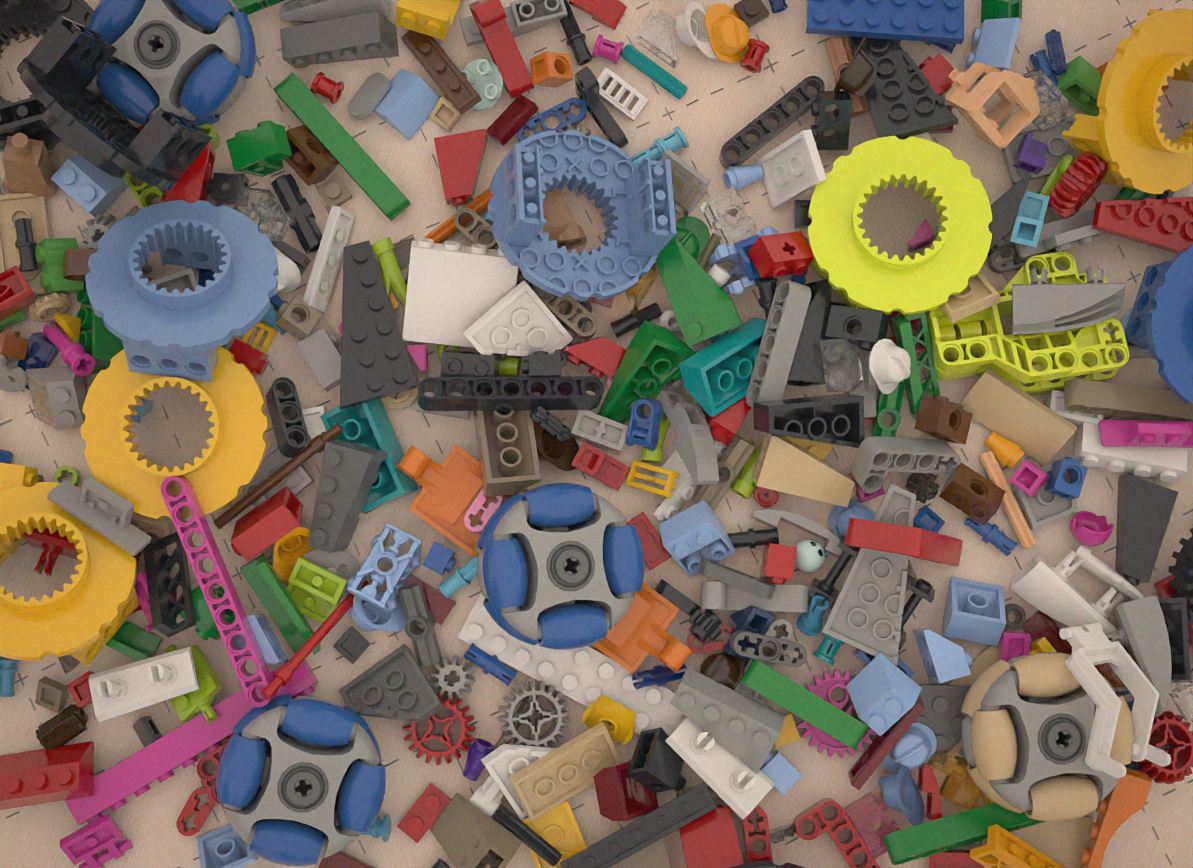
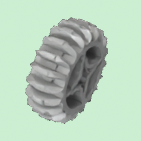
M530 679L528 682L529 688L527 689L523 682H519L518 686L521 691L518 693L511 687L509 691L514 696L511 699L505 695L502 697L508 703L507 707L503 705L498 706V710L505 712V715L498 716L497 721L506 722L499 730L500 732L510 731L504 739L509 742L515 738L513 745H521L523 743L524 746L532 745L539 747L541 744L542 747L548 748L547 742L550 740L556 746L558 741L554 736L556 734L560 737L565 736V733L559 730L560 726L569 727V723L562 720V717L570 716V712L561 710L568 705V702L566 700L558 702L563 693L558 691L552 695L555 686L552 684L544 690L545 681L540 680L538 687L535 688L534 680ZM537 695L547 697L552 703L554 711L541 710L537 701ZM528 696L526 709L513 714L517 703ZM533 708L536 709L535 712L542 714V716L535 718L534 725L530 719L525 718L528 715H532ZM554 719L551 728L545 734L539 736L541 725L546 721ZM513 722L527 723L531 738L518 734Z

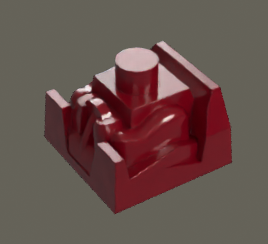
M631 759L622 764L603 768L593 776L600 815L611 821H628L645 815L659 807L655 792H652L626 775Z

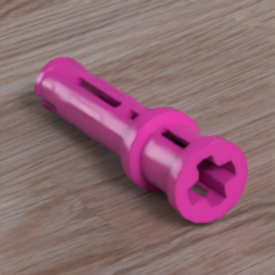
M50 322V325L53 327L52 329L46 324L43 327V334L61 352L62 360L65 364L71 366L74 374L86 376L91 373L95 368V359L86 353L84 347L79 343H74L57 323Z

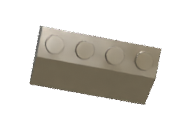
M509 391V392H505V393H506L507 395H509V396H515V395H516L515 393L510 392V391ZM479 392L481 396H489L486 392ZM531 410L473 411L484 496L512 495L541 482L533 420L530 418Z

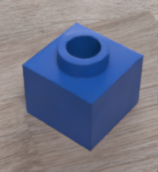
M434 542L422 565L443 576L445 571L450 573L457 559L453 556L456 552L438 542Z

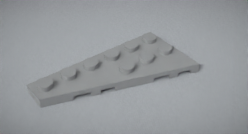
M890 483L873 521L913 527L916 494ZM860 548L826 619L822 632L873 656L881 653L897 666L909 556Z

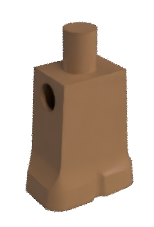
M23 133L8 136L2 157L5 171L3 179L5 189L12 193H31L37 197L42 196L45 198L56 195L58 185L50 178L58 170L51 161L44 141L28 139Z
M557 187L553 192L548 191L543 201V216L546 219V223L542 228L543 233H549L548 240H556L558 248L566 246V249L570 250L587 242L586 235L582 227L573 219L562 191Z

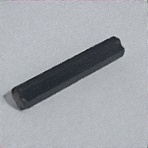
M502 805L497 808L493 814L495 820L551 866H555L560 861L562 855L559 851Z

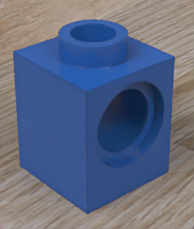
M1064 457L1054 461L1049 474L1050 478L1044 491L1066 500L1079 498L1088 468L1080 465V461L1072 457ZM1064 471L1070 475L1069 483L1063 478Z

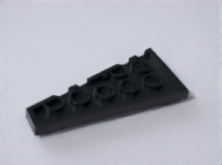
M849 36L854 55L864 37ZM867 39L864 52L875 63L877 73L874 83L865 93L877 138L896 136L898 139H904L909 136L958 124L956 116L948 110L940 95L935 93L922 71L909 54L904 52L898 44V40Z
M369 240L346 246L343 251L340 410L415 389L418 386Z

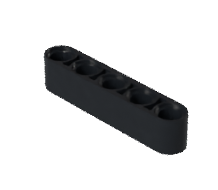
M808 76L730 138L722 146L719 156L721 165L726 169L729 166H740L811 109L812 100H816L817 94L810 95L806 92L805 88L812 86L817 91H824L825 85L823 80L818 76ZM788 102L795 103L798 110L789 111L785 104ZM773 118L777 121L778 126L769 127L765 120ZM753 134L758 138V142L751 144L746 141L745 136ZM733 150L738 154V158L730 160L726 157L725 152Z

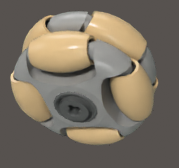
M1059 652L1028 654L1011 658L1007 662L1004 660L997 661L982 672L971 685L961 708V713L965 716L962 719L961 730L963 751L966 761L969 763L967 771L974 783L988 798L1001 807L1016 813L1025 812L1031 819L1047 822L1073 820L1096 810L1098 803L1109 795L1121 779L1115 778L1103 771L1093 770L1085 762L1097 706L1068 669L1065 661L1071 655ZM1102 675V677L1105 679V681L1108 683V685L1111 687V689H1112V690L1114 691V693L1116 694V690L1114 689V687H1113V686L1110 684V682ZM1117 695L1122 703L1110 758L1126 765L1130 764L1132 760V745L1135 742L1134 725L1131 711L1124 696Z

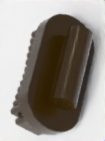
M70 704L64 711L62 710L61 713L38 726V730H36L37 739L47 750L64 746L87 730L88 714L75 704Z

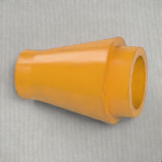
M995 432L984 443L1004 467L1007 465L1010 469L1025 454L1021 450V446Z

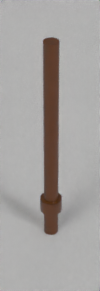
M336 423L323 435L318 434L310 441L311 444L215 519L213 521L218 529L224 527L317 452H323L325 443L334 440L344 432L343 428Z

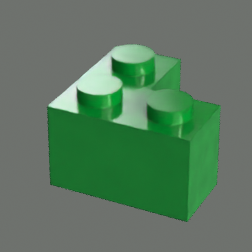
M270 120L258 123L257 127L252 130L238 131L235 133V137L226 140L233 169L238 172L264 177L284 169L282 160L292 156L285 127Z

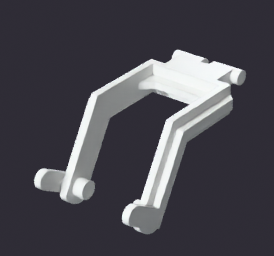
M1101 623L1062 628L1059 632L1060 637L1064 640L1067 639L1072 646V654L1065 663L1097 706L1085 757L1086 764L1093 770L1103 771L1115 778H1121L1126 775L1125 766L1110 758L1122 702L1094 666L1108 663L1135 698L1131 712L1135 742L1132 745V761L1139 762L1147 759L1161 767L1168 766L1171 762L1170 755L1148 744L1159 693L1119 641L1110 642L1103 633Z

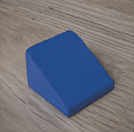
M924 505L914 516L913 527L938 533L945 521Z

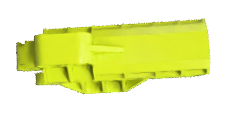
M1055 252L1030 257L1003 290L997 291L1000 294V303L951 323L939 307L925 312L934 357V367L937 379L940 381L979 376L989 368L1030 396L1050 394L1052 390L1064 388L1065 381L1078 379L1075 376L1086 374L1085 378H1083L1084 380L1100 382L1111 380L1116 375L1118 369L1128 362L1129 350L1123 326L1114 318L1070 330L1004 335L1000 317L1012 316V284H1031L1029 268H1036L1039 271L1038 279L1041 278L1042 268H1045L1048 271V284L1087 283L1086 273L1078 274L1075 260L1067 252ZM1055 264L1064 266L1065 271L1058 270ZM1103 276L1104 283H1107L1106 278ZM1107 326H1109L1110 330H1115L1112 337L1104 331ZM1115 350L1122 355V362L1120 363L1117 362ZM1112 370L1111 374L1104 375L1101 373ZM1056 379L1057 383H1052L1049 380ZM1021 382L1024 384L1031 383V387L1023 386Z

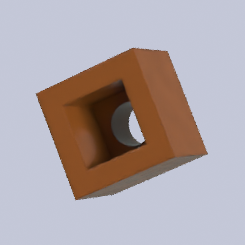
M4 328L3 333H0V354L24 360L29 340L19 338L20 332Z

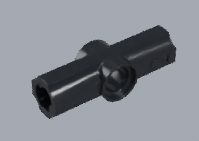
M291 173L276 178L271 185L283 207L282 212L288 224L295 231L306 254L318 251L322 234L314 220L316 217L305 197L303 198Z

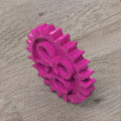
M834 669L833 677H830L827 671H823V680L813 676L815 685L805 683L806 688L810 692L841 709L850 697L846 685L852 679H850L849 671L845 670L842 677H840L839 671ZM835 687H841L844 696L840 701L835 702L831 698V692ZM853 702L849 703L842 710L850 716L851 710L854 707ZM802 719L796 725L797 728L806 729L801 734V737H811L808 742L810 747L818 743L817 752L821 753L827 748V756L832 757L834 751L837 750L838 756L843 758L844 750H847L849 755L854 756V749ZM868 727L861 741L859 742L857 749H859L860 751H864L862 742L865 741L866 743L872 744V741L868 736L870 734H878L875 731H873L870 727Z

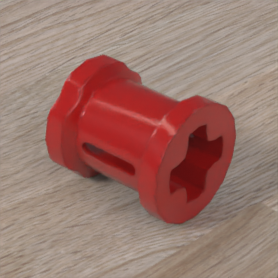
M749 39L747 44L748 50L744 59L740 60L739 65L749 72L760 73L762 70L760 65L764 55L769 52L770 47L760 40Z
M319 72L312 82L310 91L313 94L318 93L330 99V103L336 104L344 90V83L341 81L337 83L325 77L323 72Z

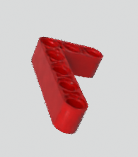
M849 517L844 545L902 554L959 567L963 540L921 528Z

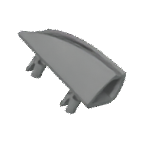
M1090 266L1085 271L1087 283L1048 284V271L1042 268L1041 278L1038 279L1036 268L1030 271L1031 284H1012L1013 335L1070 330L1107 320L1123 310L1126 283H1104L1103 268L1098 266L1097 277H1094L1092 266Z
M1151 596L1116 606L1114 617L1118 624V630L1106 633L1105 635L1110 642L1119 641L1122 646L1127 647L1130 657L1158 691L1159 698L1154 716L1158 717L1163 713L1168 702L1172 666L1169 636L1163 612L1157 596ZM1126 686L1115 688L1116 694L1130 693L1124 696L1126 702L1135 699Z

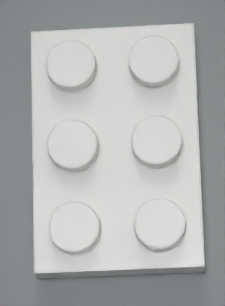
M811 129L801 131L757 160L763 169V180L773 209L784 206L827 180Z

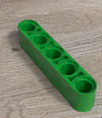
M754 658L740 680L741 683L854 750L869 727Z

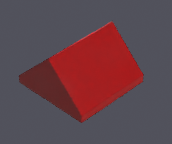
M16 265L0 274L1 322L35 303L37 299Z

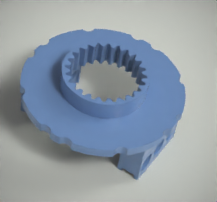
M551 130L530 136L520 143H515L498 166L490 184L489 191L492 194V198L488 202V214L493 218L494 222L491 230L501 252L512 266H517L521 269L522 276L540 289L558 297L570 295L577 301H587L590 297L604 300L624 293L639 281V276H644L650 270L659 252L677 234L670 159L655 161L650 160V157H645L639 165H635L630 161L629 155L622 149L593 134L583 136L579 131L567 130L565 133ZM567 186L569 191L572 192L574 188H577L579 195L587 193V199L589 201L594 199L596 201L595 207L602 208L603 211L600 215L607 218L603 224L608 228L604 232L606 238L597 250L593 248L589 253L583 250L578 255L576 250L573 249L568 253L566 246L558 248L556 240H548L550 234L543 233L542 229L546 223V219L543 216V201L548 191L553 192L556 187L562 191Z
M175 200L144 207L139 210L138 214L126 216L108 229L96 244L98 250L89 257L88 268L90 272L85 278L86 289L93 311L97 317L103 318L104 325L110 332L122 339L130 372L212 382L214 368L218 362L216 347L229 343L230 338L235 335L242 336L263 318L271 306L270 298L276 295L278 282L276 276L279 275L277 255L269 237L266 234L260 233L258 224L246 215L224 205L219 207L213 206L208 201L197 200L194 203H187L184 200ZM159 246L163 266L171 264L186 266V269L190 267L210 269L216 273L213 274L214 281L206 280L205 287L197 285L193 292L189 288H185L183 293H179L177 289L167 293V288H162L158 291L156 284L149 285V280L143 278L141 267L145 266L144 259L151 258L150 251L157 253Z

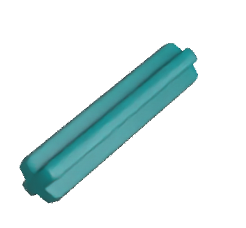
M627 44L621 52L623 59L677 99L684 97L688 89L686 85L632 45Z

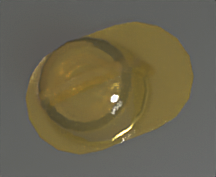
M657 262L652 265L644 276H639V281L632 288L625 291L635 301L632 312L633 316L636 315L643 299L655 283L659 273Z

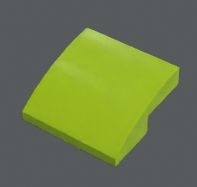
M299 557L289 577L287 590L303 614L323 623L339 605L348 580Z

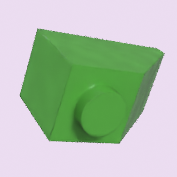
M1078 56L1060 67L1056 90L1087 115H1099L1097 99L1102 78L1099 71L1083 57Z

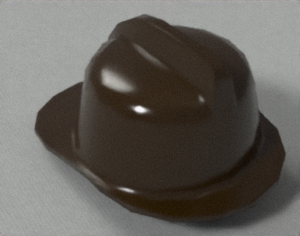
M867 36L863 38L851 63L834 87L835 93L842 89L862 97L874 83L877 69L875 63L864 52L868 39Z
M537 424L534 434L538 461L550 462L563 471L574 470L575 467L571 464L579 451L576 440L571 437L568 441L561 442Z
M726 651L708 656L700 666L701 674L732 690L736 689L745 672L744 660L728 654Z

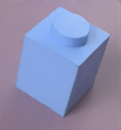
M777 750L773 754L769 752L760 768L775 783L774 787L782 795L802 776Z

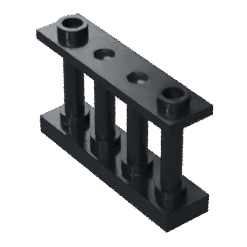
M844 535L840 537L837 545L843 551L826 578L821 580L814 578L809 586V596L812 598L814 596L824 597L825 599L822 604L827 600L830 609H832L839 594L833 585L851 557H856L860 549L859 547L844 545L846 538ZM907 574L906 588L913 593L904 605L898 650L902 648L906 641L907 633L904 632L903 627L922 598L932 603L935 596V590L932 589L933 586L929 582L921 578L917 580Z

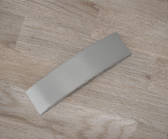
M773 509L756 510L750 515V518L772 528L777 527L779 520H782L826 541L823 547L825 552L837 558L843 551L837 547L838 537L821 524L802 515Z

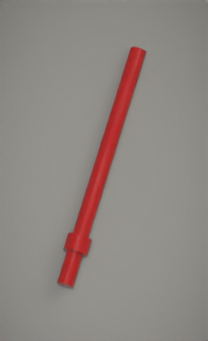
M364 581L361 589H363L367 585H370L368 581ZM349 593L287 664L277 669L273 674V679L261 692L265 699L269 700L281 686H286L293 678L292 673L352 607L353 594Z

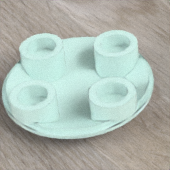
M480 58L471 61L464 69L460 70L482 99V101L470 109L485 111L492 108L499 100L503 90V78L498 66L488 59Z

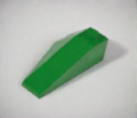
M677 238L671 239L659 252L656 262L687 346L697 345L743 324L733 300L728 294L724 293L711 275L706 273Z
M83 281L84 289L77 294V301L81 303L77 313V317L81 318L78 343L84 347L86 353L95 359V368L89 373L93 374L109 368L111 359L122 351L124 346L122 339L115 336L105 327L103 318L97 317L94 313L87 293L86 281Z
M645 320L630 341L597 415L621 424L625 423L631 417L633 404L638 400L648 399L653 394L659 395L665 384L672 379L676 381L681 377L679 363L696 352L667 328Z

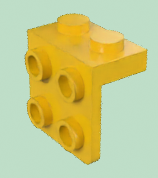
M399 0L396 6V26L446 41L461 0Z

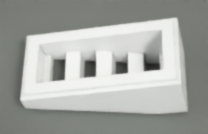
M605 67L597 78L600 86L599 98L632 121H635L648 102V99ZM608 80L611 83L606 91H604L602 87ZM617 86V87H619L620 89H619V91L617 92V94L615 95V97L613 98V97L611 96V93L613 92V90H614L615 87ZM625 92L628 93V97L623 102V104H621L619 100L622 98ZM635 98L638 101L630 111L627 107Z

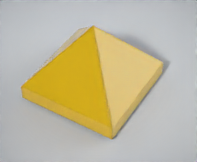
M58 312L54 313L53 317L60 328L74 343H78L81 318Z

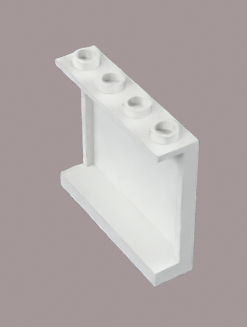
M418 238L417 241H412L402 339L475 348L463 332L516 287L518 267L512 266L508 262L500 248L498 250L487 249V246L482 244H472L471 247L460 246L461 244L455 241H445L444 244L433 243L434 241L428 238Z

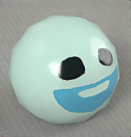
M804 539L796 544L795 566L799 570L811 573L819 570L824 565L826 559L825 550L818 541Z

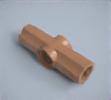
M847 36L835 37L825 42L826 51L835 77V85L840 75L846 70L853 59ZM849 93L852 99L851 117H857L869 111L865 95L858 97Z

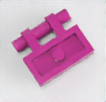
M109 813L60 840V848L74 865L85 860L84 863L79 865V868H102L103 864L107 861L124 856V852L133 848V845L129 838L120 843L118 842L123 839V832ZM107 848V850L103 851L100 854H97V852Z

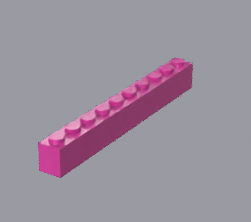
M306 659L292 673L293 678L286 686H281L277 690L276 696L291 693L293 697L297 695L307 696L315 691L313 686L319 683ZM275 669V670H273L272 672H270L271 675H272V678H273V674L277 671V669ZM257 686L256 695L260 699H265L261 695L264 689L263 686ZM244 690L238 691L212 707L218 716L214 722L208 723L202 713L94 777L93 796L64 800L77 824L92 823L103 816L102 812L110 807L112 811L117 810L128 803L125 799L133 793H135L136 797L151 789L149 784L158 779L161 783L175 775L173 769L180 765L185 769L198 761L196 757L198 754L205 751L208 755L221 747L220 741L227 737L231 738L234 735L232 728L248 711L255 707L247 700Z

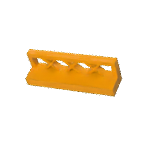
M997 824L988 827L986 845L970 850V858L986 868H1065Z

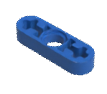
M570 98L530 118L517 132L518 141L521 142L528 138L522 137L525 134V129L528 128L529 131L538 129L537 122H540L543 132L551 130L558 132L559 129L565 131L568 124H571L573 127L581 123L587 113L585 102L580 98ZM574 105L575 108L581 107L579 116H575L574 113L566 116L568 122L564 123L563 116L559 111L563 110L565 115L571 111V106ZM549 116H555L559 119V125L554 129H549L544 124L545 119ZM540 130L534 132L533 135L540 133Z

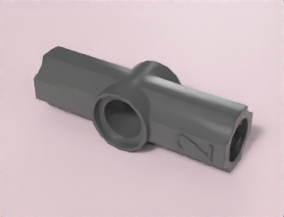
M412 583L400 587L398 594L406 618L404 628L407 636L412 640L419 666H431L442 661L441 651L434 630L436 620L433 613L429 611L422 583ZM416 620L423 623L424 629L417 626Z

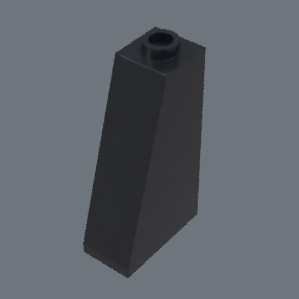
M1126 474L1120 476L1118 480L1115 571L1132 585L1138 586L1139 583H1149L1178 492Z

